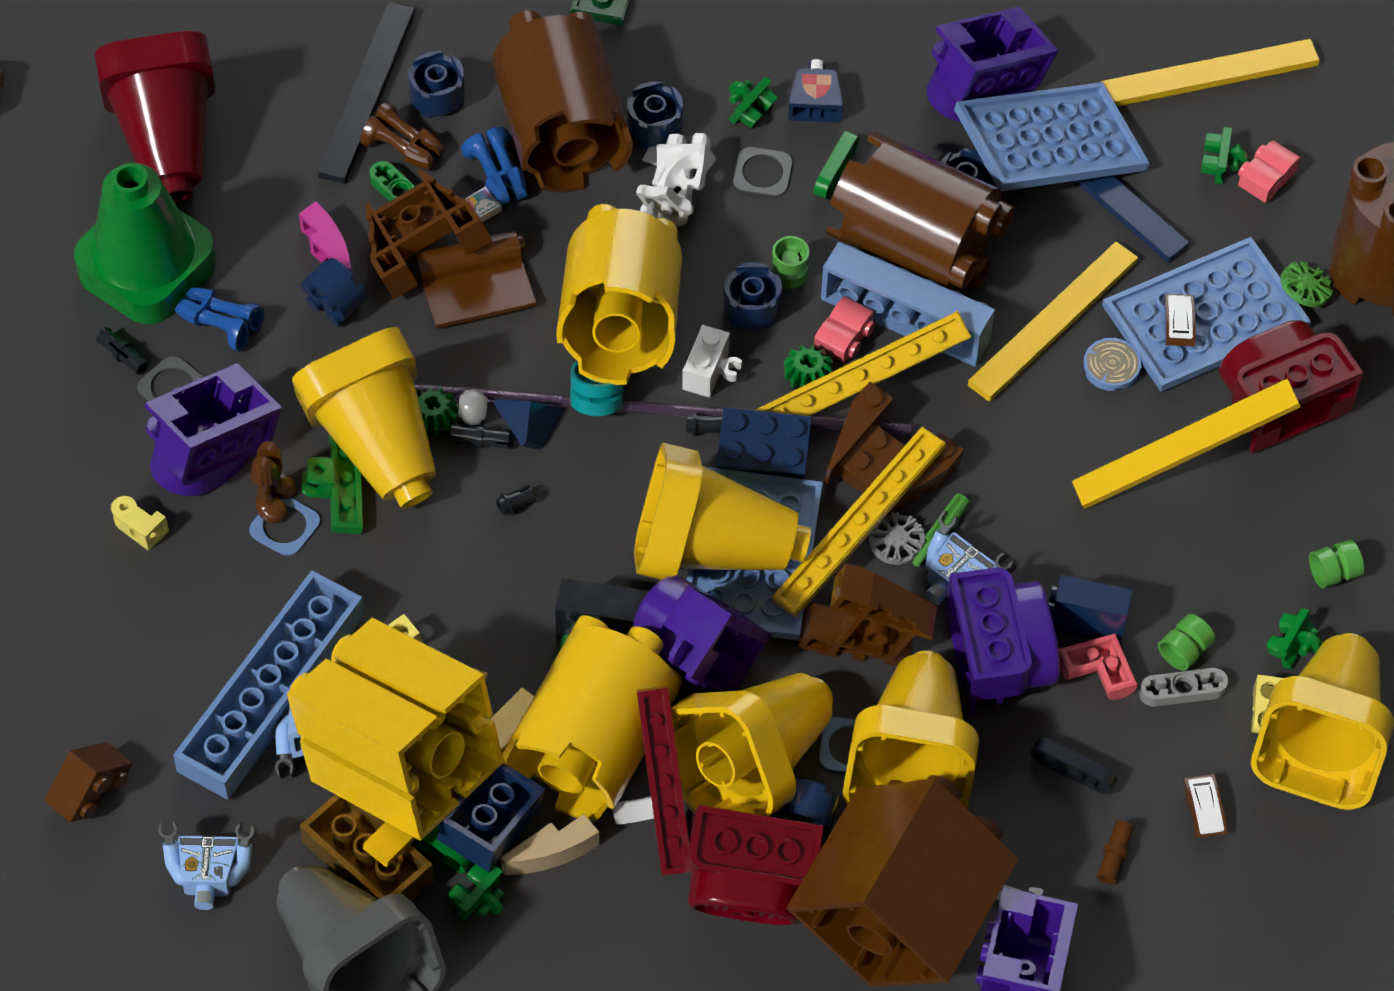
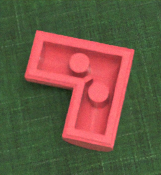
M1116 633L1059 649L1060 669L1066 680L1097 672L1110 700L1125 698L1136 690L1137 682Z

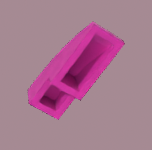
M315 201L299 213L301 231L309 237L311 254L320 262L324 261L327 257L328 259L334 258L352 272L349 253L337 225L329 214Z

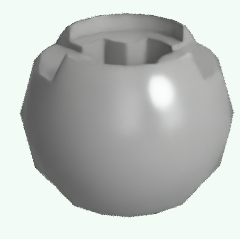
M476 389L464 391V394L459 396L458 417L462 419L463 423L470 426L481 424V421L486 419L488 398L484 396L483 392Z

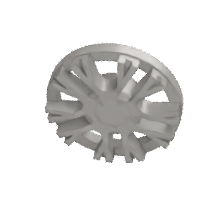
M892 512L890 515L885 516L869 534V545L874 555L883 562L893 565H903L912 562L925 544L922 525L918 524L917 520L913 519L911 515L909 517L899 515V512ZM892 521L894 526L891 527L889 522ZM898 521L905 522L906 524L900 526ZM883 525L887 530L882 531L878 528ZM917 534H918L920 540H918V539H912V538H910V537H911L912 535H917ZM885 544L886 548L882 552L876 547ZM890 550L895 552L893 558L888 557ZM906 550L909 556L901 558L899 552Z

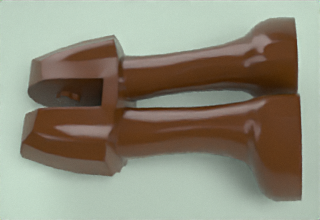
M385 102L377 109L376 118L370 117L360 136V143L362 145L370 147L378 140H381L403 154L404 160L428 171L435 164L434 159H439L446 150L437 137L427 128L418 131L398 116L396 107L389 102ZM388 127H393L394 129L405 135L411 141L409 142L405 140L401 136L397 135L396 133L388 129Z
M271 441L263 442L259 446L257 457L253 460L251 466V481L253 484L258 485L255 499L258 515L268 523H279L286 519L288 515L287 506L281 499L294 497L297 494L298 488L294 478L281 474L283 468L282 454L279 447Z

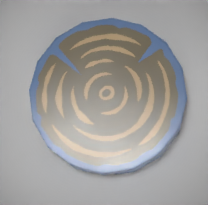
M1104 338L1095 341L1088 347L1083 360V369L1086 372L1087 379L1098 388L1106 391H1115L1120 388L1126 389L1138 379L1141 371V358L1127 341L1118 338Z

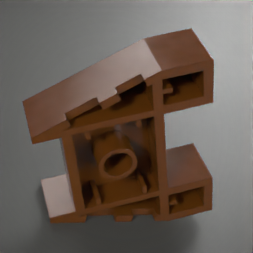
M422 170L418 172L423 180L422 183L377 210L373 209L369 201L365 203L366 217L370 230L368 238L372 251L370 253L371 263L393 299L418 285L404 260L452 231L455 233L467 255L493 241L471 203L455 195L454 191L448 187L445 188L437 183L433 177Z
M869 382L852 401L824 479L825 485H828L838 475L861 493H864L905 446L878 427L889 414L893 398L872 382ZM940 432L937 437L946 442L945 449L887 515H890L892 512L895 513L898 508L909 502H914L927 491L941 486L958 467L964 449Z
M846 563L835 576L831 605L813 603L803 615L798 647L832 657H837V652L854 654L853 660L865 661V656L885 660L884 664L897 666L901 660L910 656L912 638L915 635L930 640L933 638L937 606L875 572L866 570L860 565Z

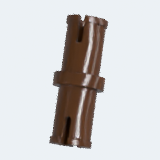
M1117 820L1114 824L1115 827L1110 841L1104 846V858L1097 874L1099 881L1110 885L1116 883L1122 861L1127 859L1128 851L1126 849L1135 828L1131 823L1123 820Z

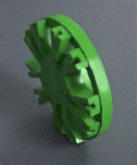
M1296 261L1292 262L1281 274V284L1285 292L1293 300L1304 306L1314 308L1324 306L1333 292L1329 286L1331 280H1328L1329 277H1323L1322 274L1324 272L1322 270L1319 271L1320 268L1318 267L1316 270L1309 267L1308 262L1300 261L1299 264ZM1290 286H1294L1296 292Z

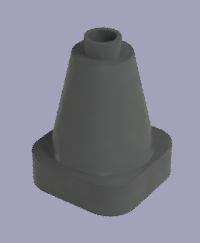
M319 865L294 867L281 878L276 900L277 909L303 961V973L310 991H437L445 977L446 966L431 922L405 895L389 894L377 899Z

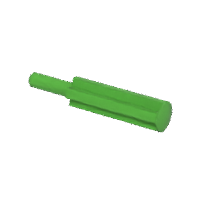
M955 494L944 509V511H948V515L945 518L946 525H950L955 516L959 519L970 505L969 500L962 494ZM939 518L926 534L924 546L912 561L916 567H920L927 557L929 544L936 530L941 528Z

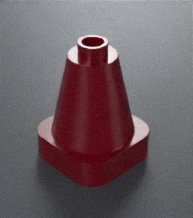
M178 31L120 40L101 46L95 51L94 57L103 105L106 111L115 113L135 163L152 168L160 177L175 203L191 199L193 197L192 188L202 181L207 99L215 93L213 70L206 35L197 31Z

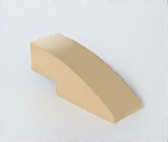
M584 814L560 831L550 823L501 857L502 871L505 875H519L544 871L566 864L598 847L599 831Z

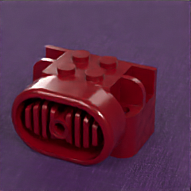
M1302 320L1282 323L1242 341L1224 357L1219 367V375L1232 394V405L1288 379L1301 406L1251 430L1250 432L1253 437L1249 450L1252 454L1352 411L1363 376V371L1336 335L1326 332L1316 335L1309 324ZM1339 388L1342 389L1341 392H1334L1335 390H1337V389H1339Z
M698 805L692 817V830L688 845L687 866L692 873L688 905L692 909L705 914L754 923L782 926L798 923L799 920L786 907L820 852L823 826Z

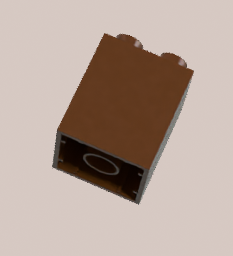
M930 775L927 780L910 782L890 780L888 784L857 788L786 907L791 914L869 986L949 983L1018 860L1000 841L1003 836L1001 829L991 820L973 815L959 802L962 796L960 789L944 777Z

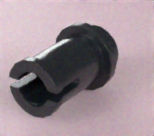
M693 412V415H687L686 433H692V436H695L696 433L720 434L722 415L698 416Z
M527 484L508 494L501 493L499 498L496 499V505L502 515H512L514 510L534 503L536 498L532 488Z

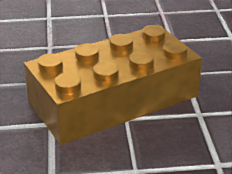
M336 794L299 825L302 842L338 876L377 899L389 894H402L412 901L434 882L433 865L411 844L388 867H385L363 849L364 842L385 821Z

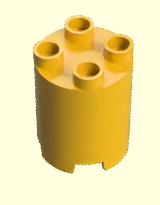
M599 204L589 211L587 220L573 233L567 249L556 336L557 343H563L566 350L578 361L579 373L604 384L626 385L631 374L646 370L655 364L663 368L670 359L675 345L682 270V251L677 240L678 230L672 221L665 218H655L652 215L637 210L616 209L608 204Z
M584 615L578 618L502 754L506 765L529 779L533 776L547 787L559 793L555 805L556 811L575 818H579L584 814L590 821H598L607 806L614 809L645 754L637 690L668 686L671 706L683 684L681 675L671 669L658 656L663 648L662 640L655 633L643 627H632L628 634L624 635L609 629L603 622L594 617Z

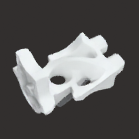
M695 133L691 144H686L687 140L680 134H669L666 144H657V169L652 182L653 186L639 185L636 194L643 202L640 209L641 212L652 215L655 218L668 219L676 227L687 223L688 215L692 214L693 210L697 208L698 190L705 186L706 173L716 160V157L710 150L711 140L705 133ZM676 186H681V191L676 194L673 189Z

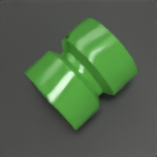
M796 236L782 237L773 246L771 272L775 275L777 273L780 277L782 288L794 289L803 285L808 277V244Z
M1351 539L1334 544L1332 549L1324 547L1309 554L1311 573L1315 582L1321 588L1338 584L1341 578L1350 580L1363 576V558L1358 546Z
M1187 614L1177 623L1174 630L1169 631L1158 642V649L1162 657L1171 666L1185 671L1198 659L1199 654L1205 652L1215 642V635L1211 627L1203 619L1194 614Z

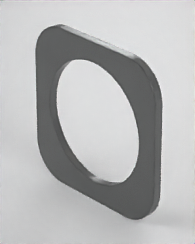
M746 147L738 154L733 185L737 190L745 193L772 197L781 196L788 187L792 158L789 154L782 151ZM758 156L771 157L781 165L783 169L782 178L778 183L770 187L753 186L743 176L742 169L745 163Z
M171 356L165 358L141 378L137 384V389L144 399L150 401L155 399L151 391L152 381L159 373L165 370H182L192 378L193 382L198 378H203V376L181 358Z

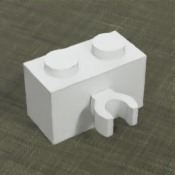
M705 325L701 326L683 369V390L710 398L720 374L727 381L736 382L737 372L729 369L736 368L741 370L742 360L737 357L727 358L730 333Z

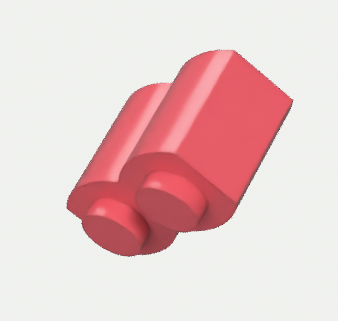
M1274 140L1267 145L1262 144L1256 151L1254 159L1251 162L1246 161L1241 166L1238 172L1240 176L1238 186L1264 203H1267L1298 170L1301 157Z
M843 296L814 337L816 349L818 351L825 349L826 355L843 364L849 357L854 358L860 349V341L864 336L869 337L874 330V311Z

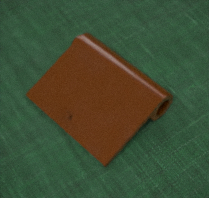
M515 230L492 235L490 237L493 241L467 255L461 243L415 253L417 270L436 329L536 306V300L522 262L521 252L526 251L522 235H517Z

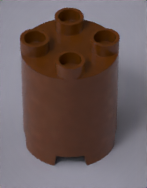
M527 10L512 16L508 23L510 32L497 45L492 57V66L522 171L527 170L534 174L540 188L552 192H572L585 189L584 175L602 168L609 162L614 171H620L631 156L633 143L603 44L592 15L587 12H575L568 16L554 15L541 17L539 13Z
M873 132L868 135L867 141L879 148L872 155L867 165L849 160L830 202V205L844 213L842 226L838 229L828 226L826 230L827 235L847 245L854 246L868 255L880 257L885 262L898 268H905L919 277L933 280L938 285L949 290L957 291L959 288L965 289L967 286L977 290L986 278L991 265V259L982 255V252L991 234L999 238L1004 235L1013 218L1015 207L1001 200V190L883 134Z
M1394 142L1371 149L1358 157L1354 162L1332 245L1329 273L1336 289L1351 304L1355 305L1362 298L1375 304L1392 306L1393 316Z

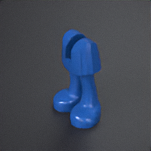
M494 127L486 133L487 142L498 157L502 168L501 171H498L482 133L474 134L463 143L461 147L463 156L469 160L478 159L487 177L485 187L501 206L510 203L507 192L509 188L516 200L527 197V187L522 169L514 166L508 153L507 146L512 141V136L508 129Z
M190 287L185 294V299H182L176 306V314L196 326L207 324L220 328L227 333V341L230 348L241 352L248 343L249 329L257 331L260 328L264 319V309L257 304L248 303L242 305L216 298L215 290ZM214 311L222 312V313L231 315V316L236 317V318H231V317L223 316V315H220V314L215 313Z

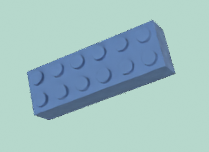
M841 242L837 243L823 266L821 300L836 306L840 299L845 296L874 311L873 321L876 324L903 336H907L958 311L971 338L942 353L974 367L978 364L991 341L995 309L989 307L984 302L972 300L963 296L958 291L949 290L938 285L933 280L919 277L905 268H898L885 262L880 257H873L859 251L854 246L845 245Z

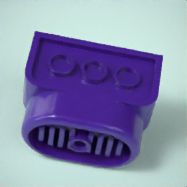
M1020 6L938 25L935 30L944 41L935 43L932 49V55L938 64L927 85V98L940 114L951 120L961 122L954 110L957 101L1033 92L1043 82L1058 50Z
M238 363L206 377L198 378L183 387L174 388L171 392L146 402L144 407L153 415L146 424L147 433L155 441L150 461V470L153 478L164 489L182 496H199L216 489L237 474L244 467L248 458L257 455V450L263 442H272L282 407Z
M1003 568L951 573L945 612L968 715L975 714L976 701L993 699L995 706L1003 704L1004 697L1020 695L1028 688L1056 684L1060 674L1059 648L1047 595L1042 584L1038 581L1014 584L1011 574Z
M675 575L662 579L648 592L637 610L633 627H643L652 631L662 640L663 648L659 654L663 656L661 659L671 669L675 671L677 669L685 674L684 678L708 691L712 687L723 692L736 691L772 636L770 632L728 604L709 595L693 583Z
M1003 887L995 921H988L985 939H989L990 943L983 942L980 961L985 962V965L979 964L975 981L976 984H981L980 991H1060L1078 904Z

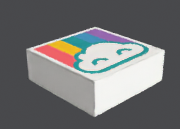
M486 187L465 198L471 203L482 222L502 211L500 203L493 198Z

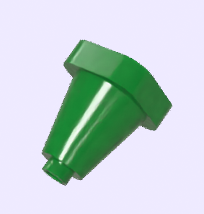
M127 163L118 166L105 177L96 224L78 241L74 249L75 264L82 286L129 319L140 324H156L168 319L175 312L178 303L185 299V294L190 287L199 288L213 274L216 267V256L210 231L204 225L179 210L158 174L152 168L138 163Z

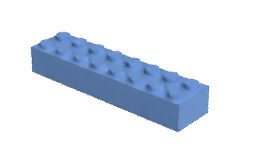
M311 570L173 754L177 772L229 800L275 738V729L283 716L289 714L290 705L286 693L289 692L291 685L299 675L306 672L310 673L325 659L331 661V655L337 642L342 637L350 635L364 617L363 598Z

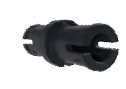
M108 327L103 328L98 333L96 341L109 350L116 361L123 362L138 375L143 374L148 369L150 361L134 350L133 344L128 340L123 341Z
M452 423L450 442L475 444L477 448L493 446L509 449L511 430L485 428V425L481 424L475 427Z

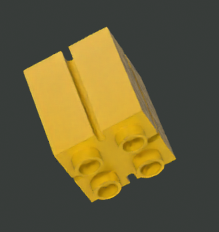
M374 618L367 621L353 635L342 637L333 649L331 661L325 659L310 673L306 672L299 675L291 685L289 692L286 693L297 733L301 736L300 744L311 781L420 841L459 805L458 800L452 797L451 790L467 798L504 763L495 722L489 720L493 713L484 674Z

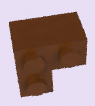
M108 742L70 750L44 801L70 823L88 819L96 811V803L103 792L120 789L125 785L129 778L128 772L133 763Z

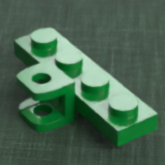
M328 433L329 458L312 457L307 460L306 470L302 474V493L314 498L328 499L330 496L331 532L361 535L363 530L361 472ZM315 467H320V468H322V470H317V469H314V468H315ZM309 483H312V484H315V485H319V486H318V487H312Z

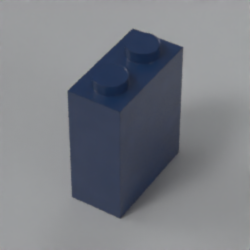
M1060 575L1059 585H1052L1049 598V607L1055 632L1092 640L1116 633L1121 645L1132 590Z

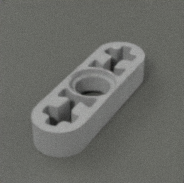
M1218 668L1151 675L1142 681L1139 695L1143 703L1152 707L1218 699L1226 692L1228 677L1224 671ZM1209 679H1214V682L1218 684V687L1213 688V685L1211 683H1208ZM1198 680L1199 686H1202L1201 690H1198ZM1181 681L1187 682L1191 685L1192 690L1188 693L1179 692L1175 684ZM1167 684H1170V687H1169V693H1170V694H1168V688L1166 689V685H1167ZM1149 687H1154L1156 691H1159L1158 695H1153V692L1149 691Z

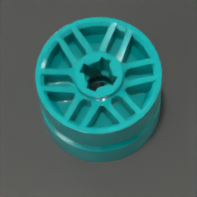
M578 361L574 362L570 375L571 406L576 411L589 416H605L618 411L623 404V385L604 384L591 380L579 373Z

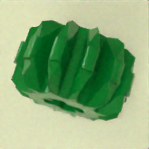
M802 344L799 347V351L791 349L789 357L784 361V377L786 381H790L792 389L803 387L833 372L831 369V357H826L825 349L816 351L814 344L810 349H806Z
M429 386L426 393L418 390L417 397L426 433L428 434L430 431H433L438 436L441 429L449 432L450 425L452 423L456 424L458 404L454 401L452 393L444 394L442 387L437 391H433Z

